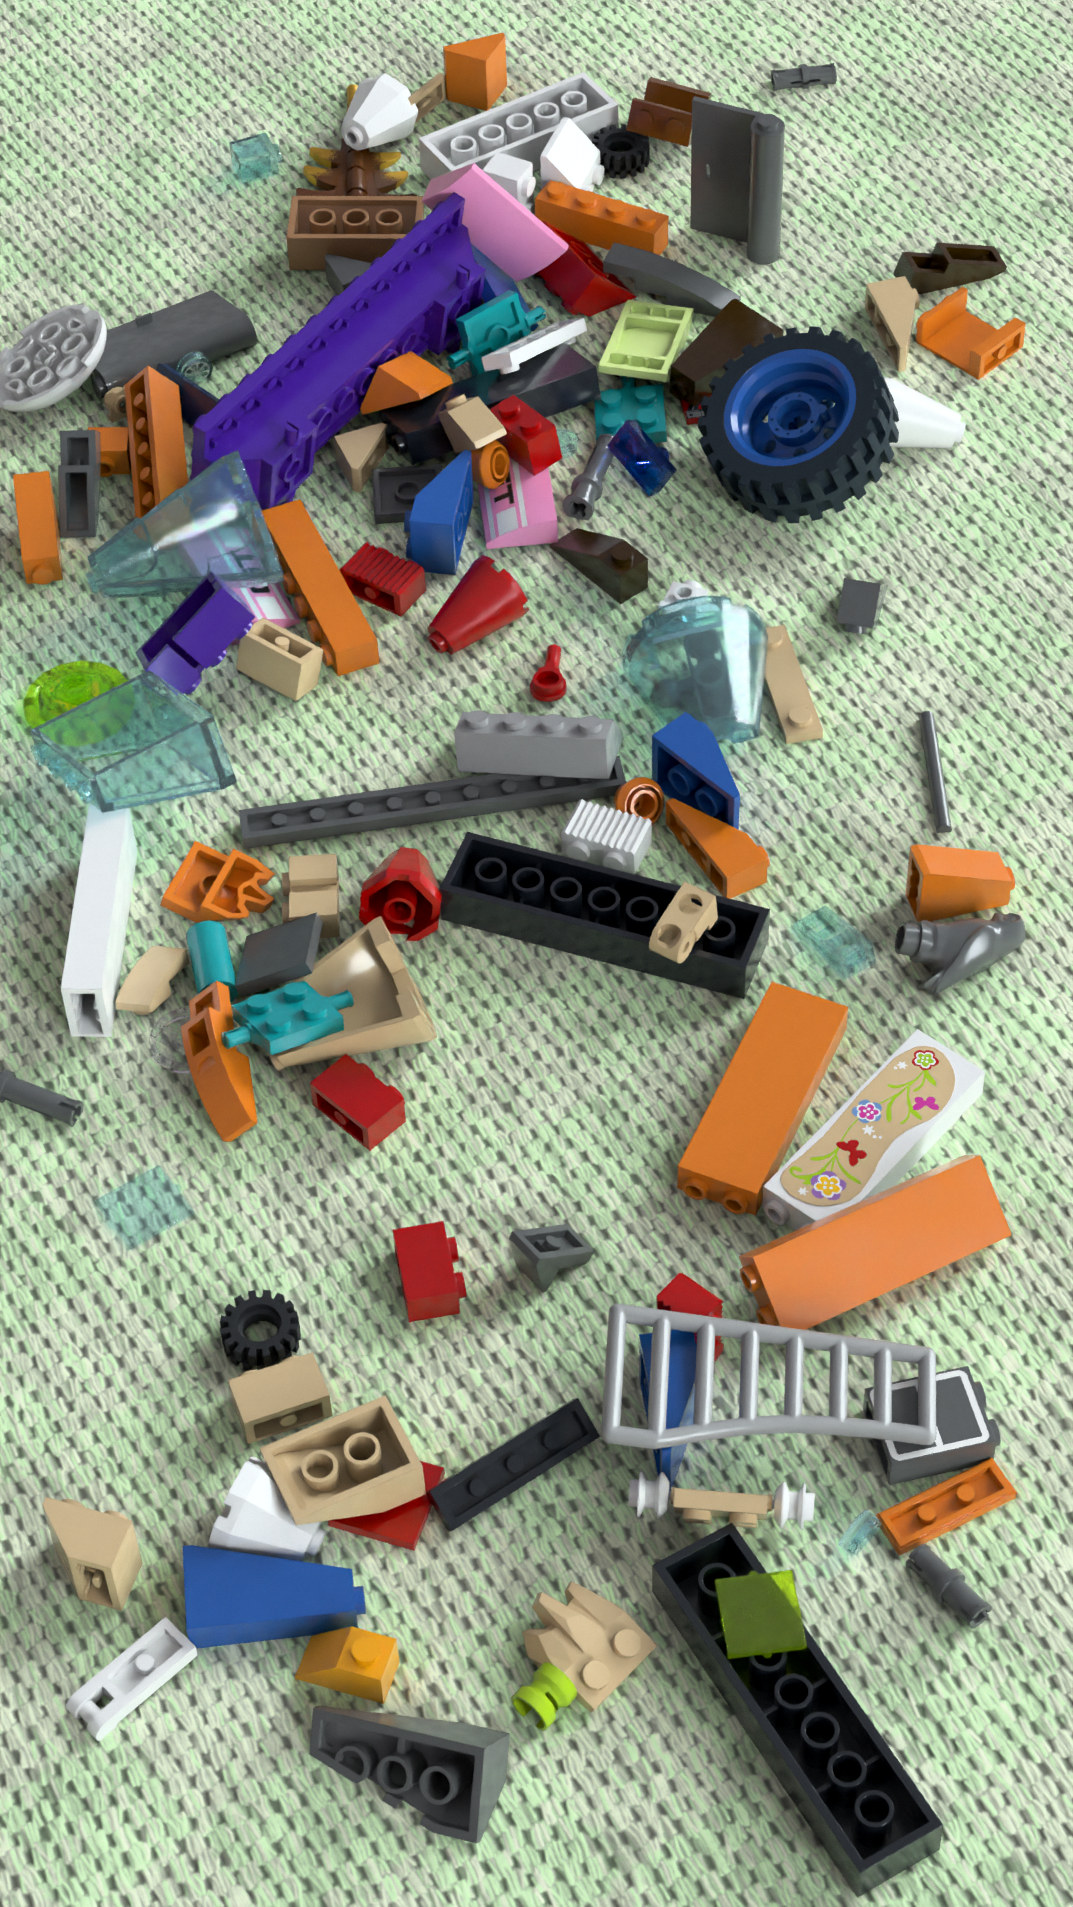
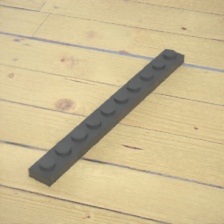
M617 756L609 779L495 773L238 811L244 849L575 802L581 799L589 800L615 796L617 789L626 783L620 756Z

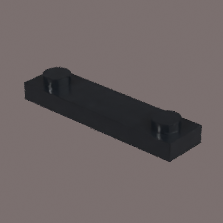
M578 1398L572 1399L426 1491V1495L447 1531H453L601 1436Z

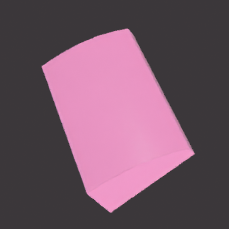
M474 163L431 179L421 202L431 210H433L438 202H444L454 192L465 198L462 224L468 228L471 244L516 282L542 270L568 249L569 245Z

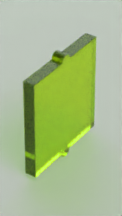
M792 1570L764 1574L750 1571L748 1576L715 1580L728 1659L762 1654L765 1658H770L772 1653L806 1649L807 1643Z

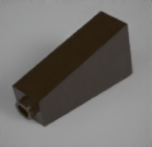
M732 299L671 365L669 393L678 400H685L692 406L699 404L704 396L709 397L712 395L713 392L709 384L714 376L721 378L726 371L723 365L730 358L733 361H737L744 355L741 349L748 344L755 348L765 342L763 336L773 333L775 338L783 336L784 330L738 299Z

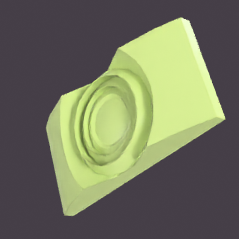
M627 300L598 365V373L668 382L670 380L671 365L678 358L681 349H684L693 319L694 308Z

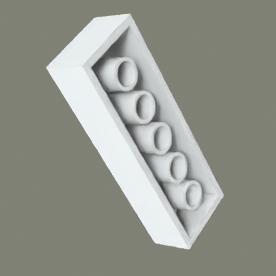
M582 72L420 137L421 171L431 180L472 163L483 170L497 152L532 162L533 171L541 168L540 155L562 117L569 118L592 141L596 132L600 133V129L604 127L607 130H610V125H615L616 128H619L618 104L586 73Z

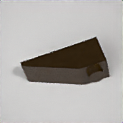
M576 528L558 539V542L550 544L551 549L619 604L624 603L648 588V558L624 539Z

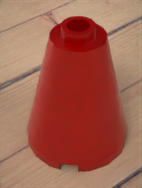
M482 555L472 563L429 624L427 629L430 635L427 639L438 653L442 654L447 651L450 655H453L518 620L529 611V607H523L528 600L519 584L504 568L498 573L491 567L495 561L490 557Z

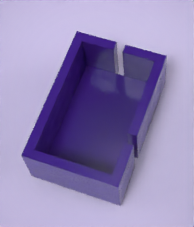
M210 571L136 651V655L144 670L179 700L184 693L189 695L198 687L202 680L200 673L204 669H207L209 666L215 667L224 659L227 654L226 648L235 638L240 640L249 632L253 625L251 621L255 616L245 601Z

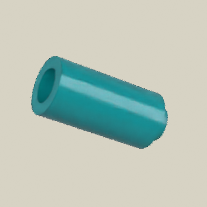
M216 921L196 923L188 929L186 940L197 995L215 981H219L229 987L230 1002H233L238 996V991L235 988L236 978L225 927Z

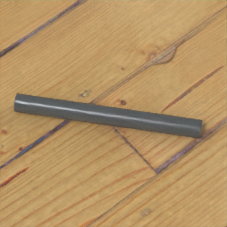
M925 711L919 715L936 832H951V820L934 714L930 711Z

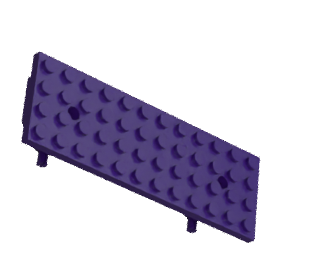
M454 192L444 202H438L424 220H418L412 230L402 239L398 238L386 254L382 257H377L366 272L361 276L354 277L348 288L339 296H333L328 302L327 307L318 315H312L298 333L291 334L279 350L274 354L267 355L259 368L252 374H246L230 394H224L211 411L197 418L192 428L193 449L191 451L192 472L190 475L191 492L189 498L192 523L201 526L215 512L223 508L259 507L262 510L292 502L296 490L313 473L315 453L361 411L360 407L378 366L410 351L418 356L427 349L437 355H440L444 350L448 353L459 351L461 336L456 319L481 306L486 272L485 268L475 263L468 228L462 224L465 198Z

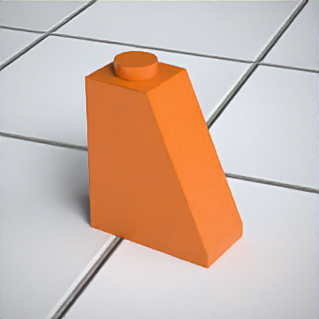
M49 471L13 475L21 556L26 583L45 585L52 581L63 580L59 520Z
M920 844L910 846L905 895L917 922L922 920L931 922L1009 904L1010 891L1015 888V879L1011 868L1004 866L998 852Z

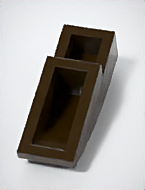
M937 242L932 253L902 252L893 274L895 278L905 276L912 289L915 288L918 294H925L990 279L1005 272L1007 266L994 246Z

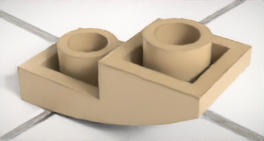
M152 946L148 949L125 979L115 1001L116 1009L133 1011L138 1015H146L156 1011L157 1007L171 996L169 981L189 964L187 949Z

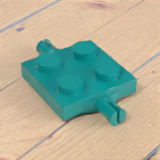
M506 291L456 319L462 340V349L447 356L446 361H449L447 364L451 369L455 370L457 367L468 362L472 376L487 372L484 369L481 357L530 335L531 326L546 318V314H543L545 310L541 306H537L525 313L521 307L517 292Z
M621 376L622 389L600 391V399L594 400L596 441L601 434H611L614 436V439L610 446L617 439L619 447L625 448L626 461L632 462L633 452L634 461L639 462L641 458L639 447L650 443L667 442L663 384L635 387L634 377H629V382H627V376Z
M305 981L292 982L281 989L266 994L253 995L243 1002L232 1005L233 1020L241 1027L222 1032V1042L227 1049L246 1042L254 1043L261 1046L270 1055H274L344 1030L343 1015L338 1011L352 1007L354 1005L351 992L345 990L330 997H323Z

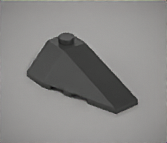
M316 1706L313 1708L309 1755L354 1783H359L368 1778L387 1791L382 1801L395 1809L402 1800L425 1814L420 1821V1825L431 1832L478 1843L483 1837L506 1781L510 1733L468 1723Z

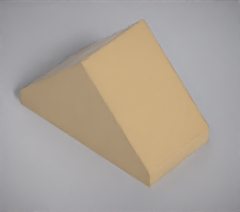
M377 423L334 436L336 460L355 492H361L372 475V469H376L389 449V443H386L385 438L387 424Z

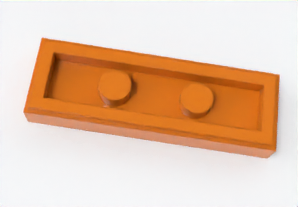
M990 1458L876 1514L875 1521L900 1556L1015 1499L1017 1492L994 1459Z

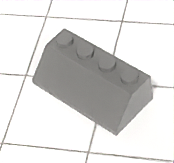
M481 710L462 712L454 731L457 767L459 772L609 779L623 740V733L613 719H600L596 716L574 718L562 717L558 714L533 716L524 715L519 712L508 714H492Z

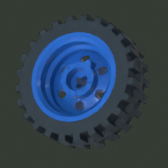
M810 326L808 333H799L797 327L786 329V335L775 338L774 334L770 333L763 336L765 342L755 348L751 344L742 348L741 350L744 355L737 361H733L730 358L723 365L726 372L721 378L713 377L709 384L713 393L711 397L704 396L700 405L706 416L698 418V429L703 436L699 439L700 444L722 487L725 488L729 497L734 502L740 500L746 511L754 514L760 509L765 520L776 522L778 516H784L788 524L799 523L800 516L810 515L812 521L823 518V511L834 508L836 513L846 509L843 502L852 496L859 500L866 494L864 486L870 480L877 483L883 476L880 469L882 462L889 464L894 456L889 443H897L899 438V431L895 422L899 421L898 411L875 358L869 351L865 352L861 343L856 339L851 338L846 342L842 332L832 329L828 336L824 335L821 327ZM768 416V422H764V419Z

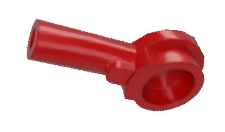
M553 644L547 647L544 667H540L531 680L530 694L539 701L553 702L559 700L567 691L566 681L559 669L562 650L558 645Z

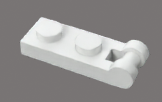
M165 1617L78 1689L67 1701L66 1709L76 1719L82 1717L88 1724V1732L97 1741H100L115 1729L123 1718L197 1657L196 1646ZM105 1695L111 1702L103 1709H100L96 1702Z

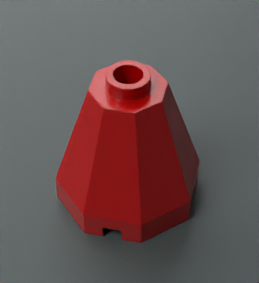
M400 847L389 854L363 882L359 920L364 925L381 916L390 934H408L406 941H419L438 929L442 894L439 892L440 887L428 859L418 849ZM414 918V924L412 927H409L404 924L410 922Z

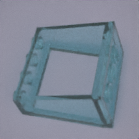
M150 670L29 730L34 741V745L30 746L36 762L41 767L44 765L48 767L55 779L60 777L70 791L75 790L78 792L85 804L91 803L102 813L222 790L237 783L214 716ZM134 752L95 773H92L80 763L82 761Z

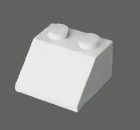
M562 117L540 155L541 190L549 180L593 192L594 186L601 185L604 177V166L600 165V151L569 118Z

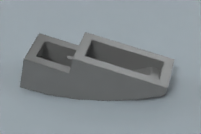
M96 430L60 431L61 465L58 466L60 538L96 537L100 502V432Z

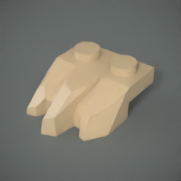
M570 1581L564 1591L568 1600L567 1605L543 1592L537 1593L532 1608L545 1625V1628L527 1629L522 1634L528 1658L538 1668L546 1662L560 1669L575 1685L578 1694L575 1699L587 1710L593 1712L658 1645L623 1609Z

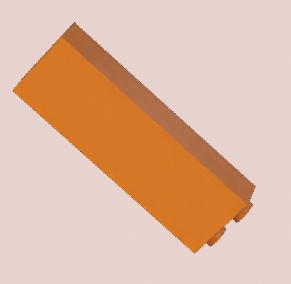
M771 982L678 1165V1189L683 1190L687 1196L695 1200L706 1198L721 1203L728 1211L735 1214L747 1212L755 1216L757 1215L763 1202V1186L778 1172L847 1029L848 1006Z
M963 1155L740 1255L739 1259L743 1266L740 1269V1277L745 1288L750 1293L753 1292L759 1306L756 1309V1316L760 1324L807 1330L1005 1239L1012 1234L981 1156Z

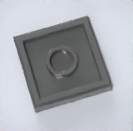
M442 464L372 469L375 524L404 522L406 511H412L415 496L443 471Z
M317 912L246 936L235 982V988L241 996L312 974L323 925Z

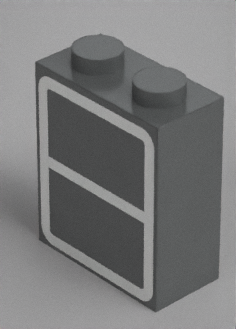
M968 1366L936 1373V1440L933 1444L920 1445L873 1438L889 1485L970 1468L990 1458L994 1459L995 1447L1001 1443L999 1429L994 1419L988 1420L984 1409L986 1407L984 1388L980 1381L974 1382ZM918 1377L892 1382V1422L918 1426ZM874 1386L865 1388L863 1412L868 1420H873Z

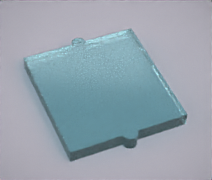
M159 1165L95 1200L96 1204L110 1221L108 1223L109 1228L112 1230L116 1229L130 1249L137 1247L195 1214L194 1210L180 1193L181 1186L174 1185Z

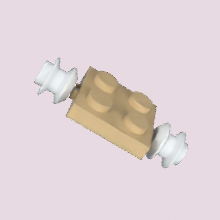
M640 1470L639 1480L630 1479L628 1506L637 1507V1517H640L644 1508H651L655 1510L657 1518L660 1519L668 1510L670 1501L673 1504L675 1513L683 1514L684 1522L709 1525L711 1524L712 1516L729 1517V1523H733L735 1527L757 1528V1520H767V1511H772V1509H774V1519L780 1528H783L787 1519L797 1520L801 1530H803L804 1521H813L815 1493H806V1483H803L799 1492L789 1491L786 1482L783 1481L775 1490V1499H773L771 1494L759 1495L681 1489L671 1487V1491H669L670 1482L664 1472L660 1473L656 1481L646 1480L642 1470Z

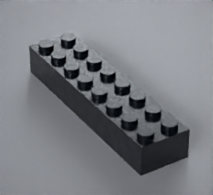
M467 832L439 888V892L442 894L441 920L742 999L746 997L769 940L770 909L715 895L718 919L710 930L705 929L699 940L694 943L688 957L680 964L649 949L652 932L681 886ZM691 898L692 903L702 907V903L699 900Z
M733 1523L722 1527L652 1565L653 1594L857 1898L940 1850L943 1831L942 1822Z

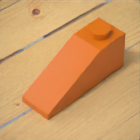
M674 798L666 801V825L723 897L731 899L767 882V867L770 866L768 854L762 846H757L747 833Z

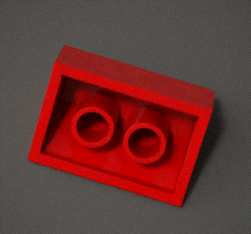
M543 220V223L569 246L567 251L534 275L541 279L544 278L546 281L544 287L555 296L563 299L561 305L575 316L580 312L590 317L637 297L617 275L603 272V261L584 241Z

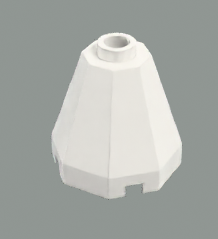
M386 73L380 74L373 79L372 77L365 78L358 85L342 123L340 132L345 143L358 151L405 138L413 132L418 109L415 103L411 106L408 97L411 96L408 88Z
M251 1456L249 1461L247 1460L228 1492L223 1503L225 1508L222 1516L218 1515L207 1546L214 1549L303 1561L307 1553L313 1556L317 1554L327 1531L320 1528L321 1522L295 1525L266 1463Z

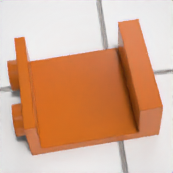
M962 286L918 318L916 323V343L979 380L1023 347L1026 323L1015 317L1000 329L994 328L966 311L968 289Z

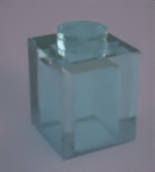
M266 132L229 142L232 167L242 184L279 174L278 163L282 162L281 152L278 144H272Z

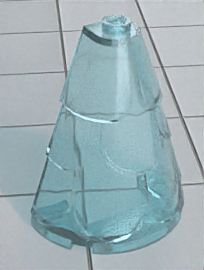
M238 450L229 455L222 456L181 489H176L142 518H135L87 557L92 570L86 573L89 585L94 594L100 592L103 598L166 597L168 593L192 592L210 571L231 589L264 587L269 584H279L285 581L283 569L271 534Z

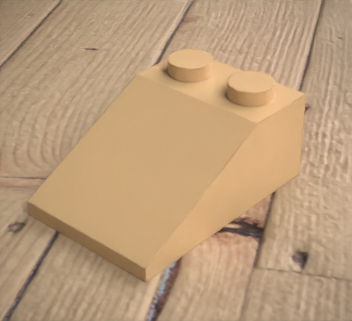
M386 1395L260 1448V1453L295 1525L382 1513L426 1494L423 1466Z

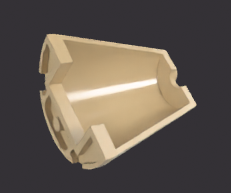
M381 916L373 919L315 963L312 974L290 982L305 981L323 997H330L348 990L353 996L354 1005L338 1011L343 1015V1031L274 1055L269 1054L278 1071L287 1067L341 1058L345 1054L353 1056L429 1042L437 1038L433 1021L413 977L410 976L402 960L403 957Z

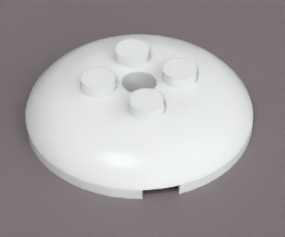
M71 305L54 310L24 328L20 332L23 338L11 350L5 347L0 353V408L11 412L40 410L59 402L77 390L96 368L104 352L107 329L100 313L97 310H89L86 305Z

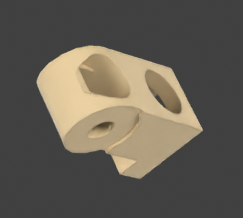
M684 881L656 924L650 937L649 949L681 964L691 952L694 943L699 940L705 929L710 930L718 919L716 896ZM691 898L699 900L702 903V907L692 903Z

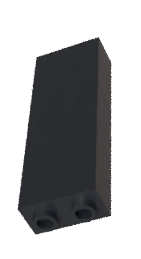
M563 344L520 363V369L517 371L500 374L499 369H495L455 382L421 400L379 410L381 423L387 424L385 430L386 443H389L397 455H402L411 465L454 451L437 414L447 409L445 402L462 394L465 395L466 399L478 396L488 409L514 394L545 418L600 399L601 394L596 366L569 345Z

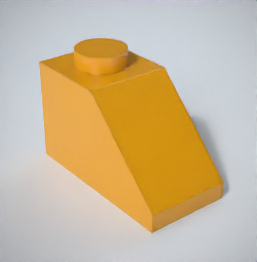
M353 1626L313 1635L309 1640L295 1679L384 1704L399 1666L397 1639Z

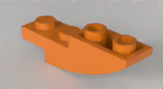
M215 981L189 1000L191 1020L181 1026V1033L187 1062L201 1101L222 1141L231 1142L257 1124V1115L249 1057L238 1052L236 1046L230 1049L225 1048L222 1042V1032L233 1030L234 1025L229 987L219 981Z

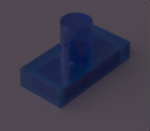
M626 420L607 445L608 449L648 496L659 493L677 471L669 461L667 449L662 446L657 447L635 420Z

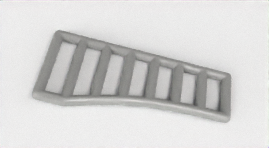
M614 1304L609 1309L601 1437L607 1443L660 1449L743 1435L781 1433L841 1435L920 1445H931L936 1440V1353L930 1347L625 1304ZM626 1323L653 1327L647 1429L620 1426ZM671 1329L697 1333L693 1425L666 1429ZM715 1336L742 1339L739 1418L712 1421ZM760 1342L786 1345L784 1415L757 1416ZM804 1348L830 1352L829 1416L802 1415ZM848 1354L874 1358L873 1420L847 1418ZM892 1360L918 1364V1426L892 1422Z

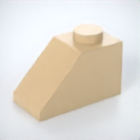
M464 394L445 402L447 409L437 414L455 453L463 452L464 450H476L507 434L504 426L478 396L466 399Z

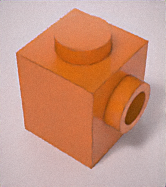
M88 427L87 430L100 432V476L108 477L112 474H131L128 427Z

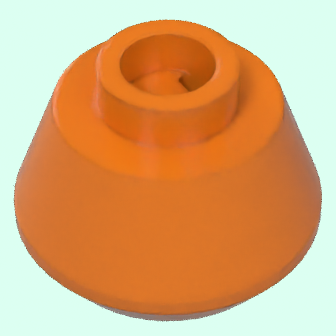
M494 440L476 450H470L472 454L473 481L486 488L496 489L506 480L509 473L510 461L506 448L499 441Z
M637 777L622 784L617 789L614 796L615 810H620L622 813L627 812L629 815L634 814L636 817L641 816L643 819L649 818L652 821V825H654L664 809V794L661 787L654 780L646 777Z

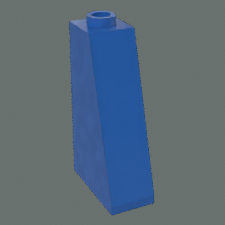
M194 1545L182 1546L186 1630L188 1639L196 1646V1649L313 1636L351 1626L358 1628L357 1615L366 1614L364 1587L354 1586L353 1572L350 1568Z

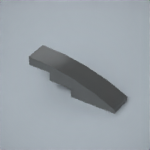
M614 242L603 260V272L635 279V290L666 296V305L694 308L693 313L716 317L732 299L741 300V296L712 278L681 263L646 250Z

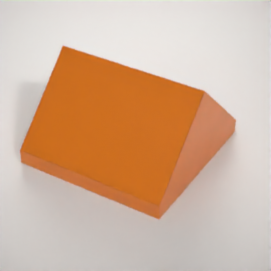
M504 33L443 46L447 100L488 111L507 87Z
M410 351L378 366L360 409L363 415L421 400L453 384L449 375Z

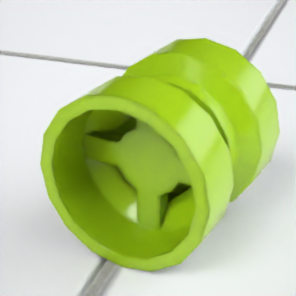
M544 1662L533 1673V1681L529 1686H521L511 1697V1702L516 1711L523 1717L533 1708L541 1717V1720L535 1726L539 1730L545 1731L556 1720L557 1710L560 1707L569 1706L578 1694L575 1685L560 1669Z

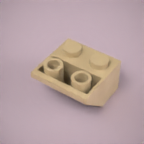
M45 1497L42 1506L54 1548L78 1598L122 1611L143 1564L132 1520L116 1511L108 1510L103 1513L86 1508L78 1501L72 1499L59 1501Z

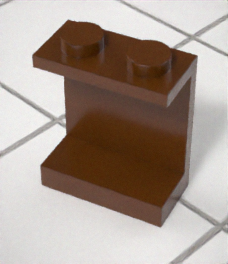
M650 77L647 81L644 100L632 99L626 130L688 147L691 143L692 99L696 96L710 100L712 93Z

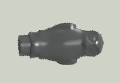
M994 913L990 920L967 918L945 924L929 922L927 920L919 921L917 924L901 922L895 937V952L909 956L910 960L914 963L923 962L933 968V974L919 983L917 989H926L929 994L935 996L964 979L984 972L998 960L1019 948L1025 940V925L1021 916L1014 913Z

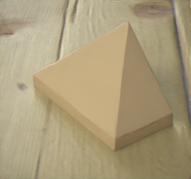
M437 74L408 97L411 106L415 103L418 109L416 122L446 99L445 74Z

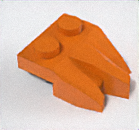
M195 841L164 893L160 906L196 923L202 921H233L248 918L249 911L264 913L271 907L275 899L259 886L266 885L275 873L257 859L233 849L230 855L227 856Z

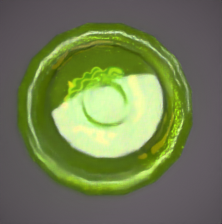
M80 660L59 664L43 672L28 687L23 701L25 721L38 736L56 744L76 746L98 742L115 733L129 719L135 700L131 683L119 670L102 662Z

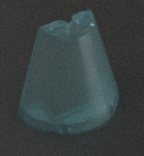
M698 596L665 605L643 619V627L635 635L630 634L625 642L622 651V667L663 727L687 712L697 721L705 723L713 732L716 741L728 739L735 744L759 738L768 633L759 614L747 604L743 607L732 604L731 598Z

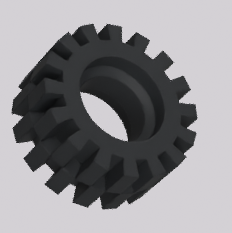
M621 124V128L610 125V130L604 127L600 129V133L596 132L594 134V139L591 142L600 151V165L604 166V175L609 173L610 178H615L617 174L620 175V179H624L626 174L634 177L636 176V171L642 173L645 171V167H648L650 160L648 136L627 131L626 124Z
M255 1290L248 1291V1300H244L239 1295L234 1298L236 1308L228 1304L224 1309L226 1316L221 1315L220 1319L222 1344L226 1356H230L231 1362L235 1366L242 1363L243 1370L245 1371L251 1370L252 1366H257V1370L264 1369L265 1365L271 1364L273 1366L279 1364L281 1359L284 1360L291 1357V1351L297 1353L299 1340H301L298 1313L295 1311L294 1305L290 1300L285 1303L284 1295L277 1293L274 1299H272L271 1290H263L262 1297H256ZM258 1321L270 1322L277 1328V1333L264 1341H251L244 1336L248 1326Z

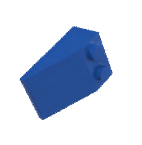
M464 450L415 496L412 511L407 510L405 513L404 531L410 533L406 545V558L412 559L419 566H422L426 573L456 575L474 503L471 451Z
M685 712L652 735V780L661 787L663 794L669 799L674 798L739 829L740 793L716 738L705 723L697 721Z
M671 1330L666 1429L693 1425L697 1348L693 1332ZM652 1333L639 1334V1381L647 1423ZM687 1444L653 1449L657 1475L659 1476L661 1472H664L670 1482L669 1491H671V1487L674 1485Z

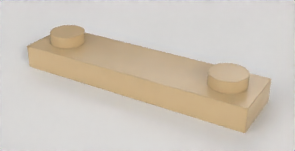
M779 625L749 630V641L785 743L790 744L823 738V728L786 626Z

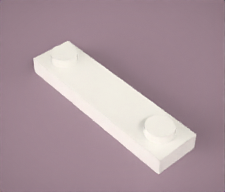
M584 317L555 322L481 357L485 371L499 369L500 374L511 373L520 369V363L546 350L563 344L575 343V336L587 331Z

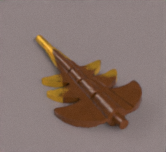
M355 84L349 85L346 89L347 111L358 87ZM343 137L340 150L311 147L309 150V156L315 162L328 168L306 165L303 168V174L313 185L325 191L304 188L296 189V196H417L416 194H385L397 189L408 177L407 171H380L396 163L401 158L400 152H370L369 148L357 151L347 145Z

